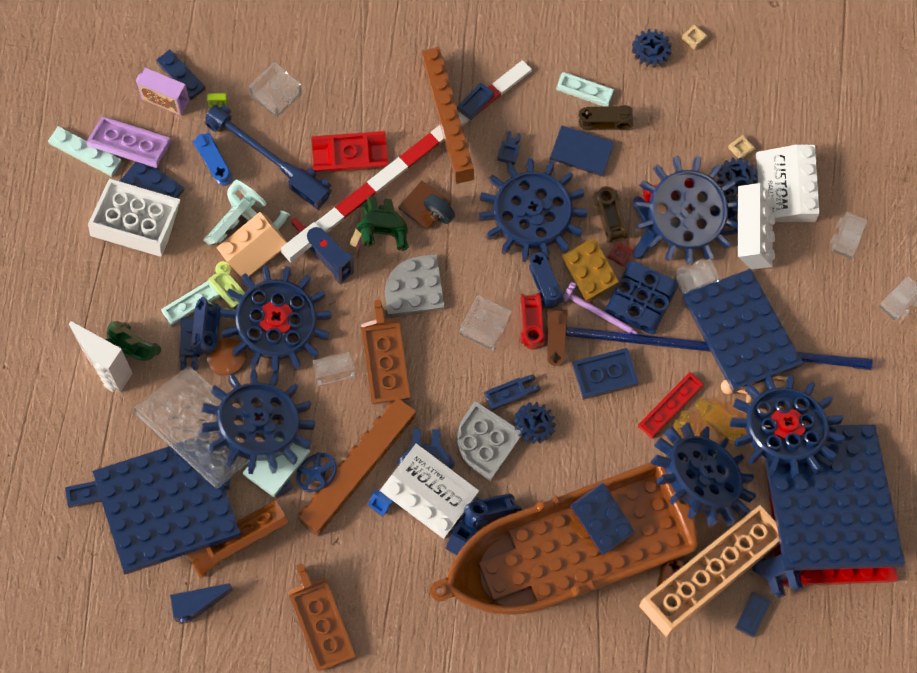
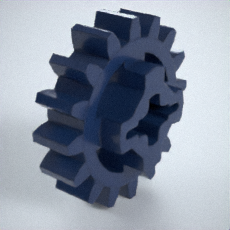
M648 29L647 33L641 31L640 36H635V41L632 43V53L635 54V60L640 59V65L645 62L646 67L652 64L653 68H655L656 63L662 66L663 60L668 61L672 44L668 43L669 37H663L664 32L658 34L657 29L654 32Z
M732 157L731 162L725 160L724 165H720L717 183L723 186L727 183L726 179L728 181L734 180L736 183L731 189L726 191L727 195L732 192L733 197L738 194V186L757 183L758 178L755 176L758 172L753 171L754 164L748 165L749 160L742 162V157H739L738 161H736Z
M528 402L526 406L522 405L516 412V418L513 421L518 424L515 430H520L519 437L524 435V441L531 439L532 444L536 441L539 444L544 440L547 441L555 432L553 428L556 426V423L552 422L555 416L549 415L551 410L546 411L544 404L539 407L538 402H535L533 406L531 402Z

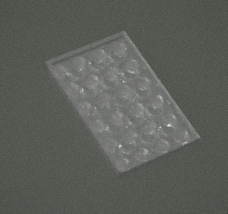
M188 366L136 405L133 412L215 488H219L249 463V459L238 456L235 463L229 467L226 464L228 456L232 453L231 450L223 446L216 451H210L211 443L219 439L220 436L218 431L202 432L201 427L202 423L216 422L217 416L202 412V407L204 403L220 406L221 400L211 394L212 386ZM234 421L236 425L243 424L241 421ZM260 437L255 438L258 442H264ZM242 438L235 439L237 442L240 443L245 442Z

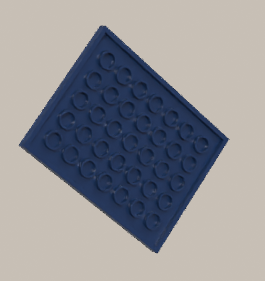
M875 425L829 426V432L844 435V440L842 444L826 441L824 446L836 453L837 456L833 462H830L818 454L815 459L821 469L816 475L807 463L798 465L799 475L797 479H792L790 465L779 464L777 471L771 476L769 475V467L772 461L765 458L785 571L904 567V554ZM807 438L810 442H816L813 438ZM788 440L791 444H797L793 440ZM770 442L771 446L778 447L774 442Z

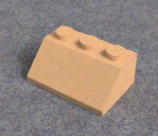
M259 212L221 243L217 249L241 277L245 273L250 277L281 252V247L287 241L269 217Z

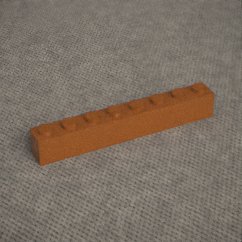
M440 47L423 50V65L456 184L475 180L474 167Z
M399 398L394 402L391 401L386 406L384 415L382 417L379 415L373 423L374 427L362 435L361 443L358 446L354 445L347 460H342L336 469L337 472L330 484L321 491H316L311 498L313 501L309 506L305 505L299 512L300 523L317 536L322 533L416 418V411Z

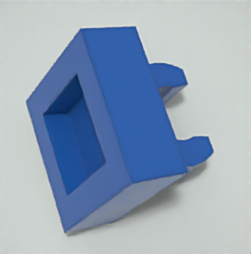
M377 489L373 493L368 506L381 516H384L388 512L393 500Z

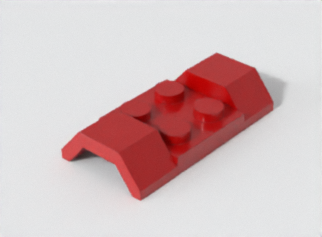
M385 131L311 136L313 171L366 170L373 167L388 166Z

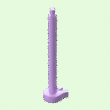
M571 282L563 295L565 302L570 299L624 331L634 335L637 334V331L633 330L631 326L573 294L577 284Z

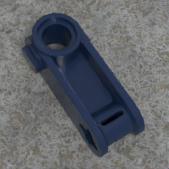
M541 252L532 254L529 270L540 293L542 304L545 308H554L564 302L561 288L555 279L547 257Z
M201 297L196 303L190 341L191 349L199 355L203 353L211 354L215 351L220 321V304L211 303L205 297Z
M503 494L472 501L464 508V513L466 514L464 521L467 526L476 529L487 526L507 515L519 512L522 508L515 503L513 494Z

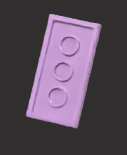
M104 116L101 117L87 140V146L157 168L171 143V138Z

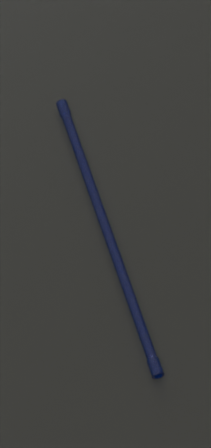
M567 327L566 336L711 352L704 341ZM797 352L802 362L853 367L864 370H871L873 360L869 358Z

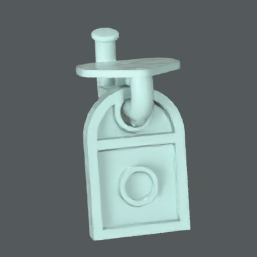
M236 179L229 187L227 193L232 208L205 237L204 241L208 245L222 242L227 236L225 232L230 228L233 229L239 223L238 217L240 215L248 221L257 215L251 206L254 204L258 208L265 207L267 204L265 200L252 188ZM238 190L244 195L242 199L235 195ZM280 210L279 217L273 223L278 230L287 218L290 217V214Z

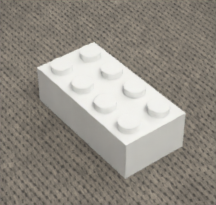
M760 183L738 186V257L751 270L773 267V260L775 259V252L773 250V242H775L773 207H775V200Z

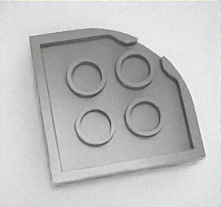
M437 254L410 258L400 263L391 272L385 287L388 317L444 310Z
M475 401L459 425L457 442L459 452L466 464L491 481L522 436L519 437L520 430H515L513 425Z

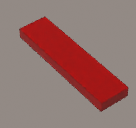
M689 372L638 424V427L653 439L695 396L704 384Z

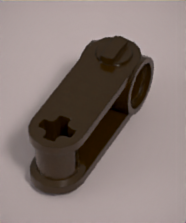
M626 105L584 107L579 111L578 123L583 130H629L633 127V109Z
M604 186L598 192H595L593 200L595 207L597 206L607 241L610 243L612 240L619 238L627 239V229L619 206L617 191L609 186ZM602 196H608L610 200L605 201L602 199Z

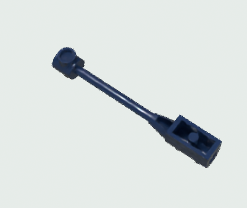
M214 105L210 108L205 118V125L210 130L216 132L218 129L224 130L227 128L276 164L290 179L288 181L289 189L317 210L327 201L332 190L330 189L331 184L326 179L319 181L315 178L317 174L311 168L305 171L303 168L281 160L230 122L232 118L230 115L231 110L226 105L221 107Z

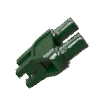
M368 196V203H363L362 205L364 217L357 225V230L362 236L363 246L371 247L375 245L374 233L395 237L397 250H407L409 248L406 238L408 227L404 219L395 212L392 199L385 198L383 200L384 205H380L378 209L376 198Z
M113 321L107 328V339L105 340L121 348L125 358L131 357L140 361H147L161 352L159 345L156 343L151 344L149 341L139 337L131 331V326L126 322Z

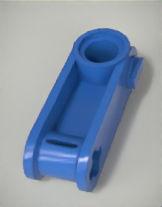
M209 132L199 134L193 140L196 149L216 181L220 185H228L232 181L233 176L218 150L216 142Z

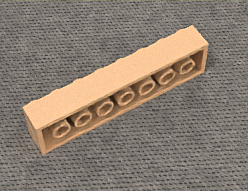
M759 505L648 594L639 605L640 608L667 637L780 544L776 522Z

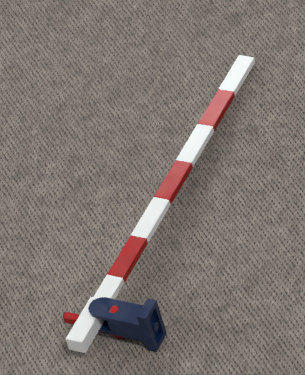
M522 60L487 87L495 94L480 112L531 73L532 69ZM458 111L461 125L463 126L470 120ZM440 125L318 221L313 222L307 227L303 226L296 218L292 219V225L298 230L299 234L281 247V253L292 262L306 250L310 249L334 274L335 280L339 284L354 273L353 256L349 252L345 253L327 232L362 206L363 203L367 202L368 196L373 197L442 143L444 138Z

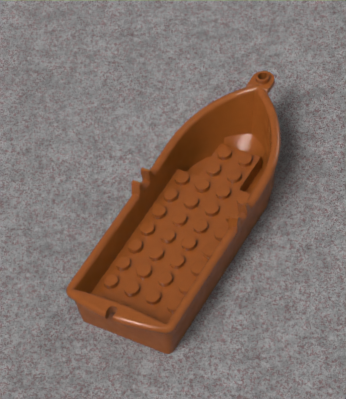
M650 462L559 497L554 495L549 501L543 502L540 500L535 506L507 515L488 524L466 542L456 556L448 576L431 585L430 595L438 602L455 597L474 608L497 614L515 615L542 610L693 552L698 545L695 517L692 519L688 518L689 504H681L680 501L674 504L669 502L676 493L671 484L657 485L656 483L662 475L666 474L665 468L653 465ZM601 482L605 484L635 531L634 534L604 555L599 552L570 507V504ZM441 588L444 590V592L442 594H438L436 590Z

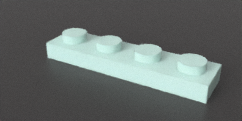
M59 126L48 140L50 145L113 177L122 163L120 158L108 152L87 146V141Z

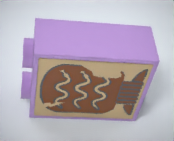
M145 68L137 77L136 83L143 100L178 115L183 114L190 101L184 83L148 68Z

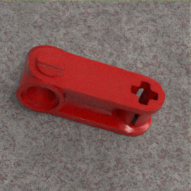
M540 293L526 296L521 294L523 332L520 333L521 344H524V347L526 346L528 349L535 350L546 343V331H543L541 296ZM535 335L538 339L531 340L529 336Z

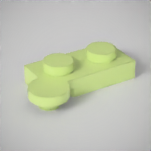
M221 261L215 268L217 274L210 277L208 281L227 304L234 309L238 306V302L227 296L228 289L235 290L241 295H244L245 292L228 275L231 270L230 265L227 262Z

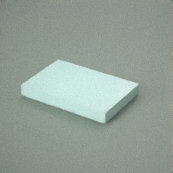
M275 437V440L279 442L284 441L281 437ZM293 443L290 449L298 457L296 464H291L282 454L275 458L278 463L276 473L272 474L268 461L265 460L256 461V468L253 474L248 473L247 467L243 475L275 497L308 457L310 450Z

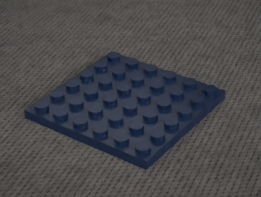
M206 435L92 471L124 575L241 537Z

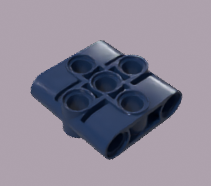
M629 261L619 280L621 285L617 286L613 292L605 312L646 333L655 334L679 284L675 280L646 266ZM651 279L654 284H648L645 280ZM626 287L629 289V291L623 292L620 290V288ZM644 295L646 300H640L637 296ZM661 303L664 307L657 308L655 304ZM636 311L638 316H632L629 312Z

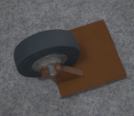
M421 181L398 207L426 230L437 220L444 224H449L455 217V213L450 207L451 201L424 181Z

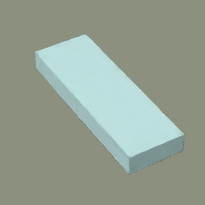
M562 72L556 88L558 91L604 107L609 106L614 93V89Z
M207 281L162 308L161 311L170 325L173 326L180 322L181 318H187L195 313L196 303L201 297H205L209 302H213L220 297V294Z

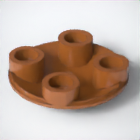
M230 338L217 340L215 351L207 354V362L216 374L230 375L243 368L245 364V350L236 357L232 354L234 348L240 344L238 341Z

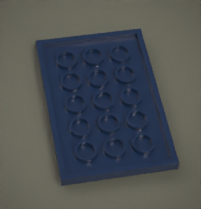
M751 269L683 294L682 298L733 393L745 389L750 383L755 385L765 381L768 375L773 378L803 365L799 354Z

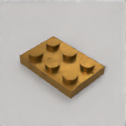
M595 237L562 255L587 303L621 285Z

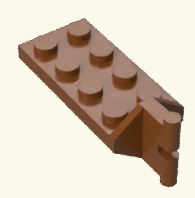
M375 300V320L361 324L372 404L395 401L397 398L408 400L410 399L399 319H384L382 302Z
M277 500L237 521L241 537L187 554L190 561L194 560L192 565L199 577L202 578L206 576V571L219 565V561L229 558L238 550L247 548L249 544L256 540L265 538L267 534L274 530L283 528L289 522Z
M298 564L297 573L302 585L288 591L314 664L319 672L356 656L326 577L310 582L305 566Z

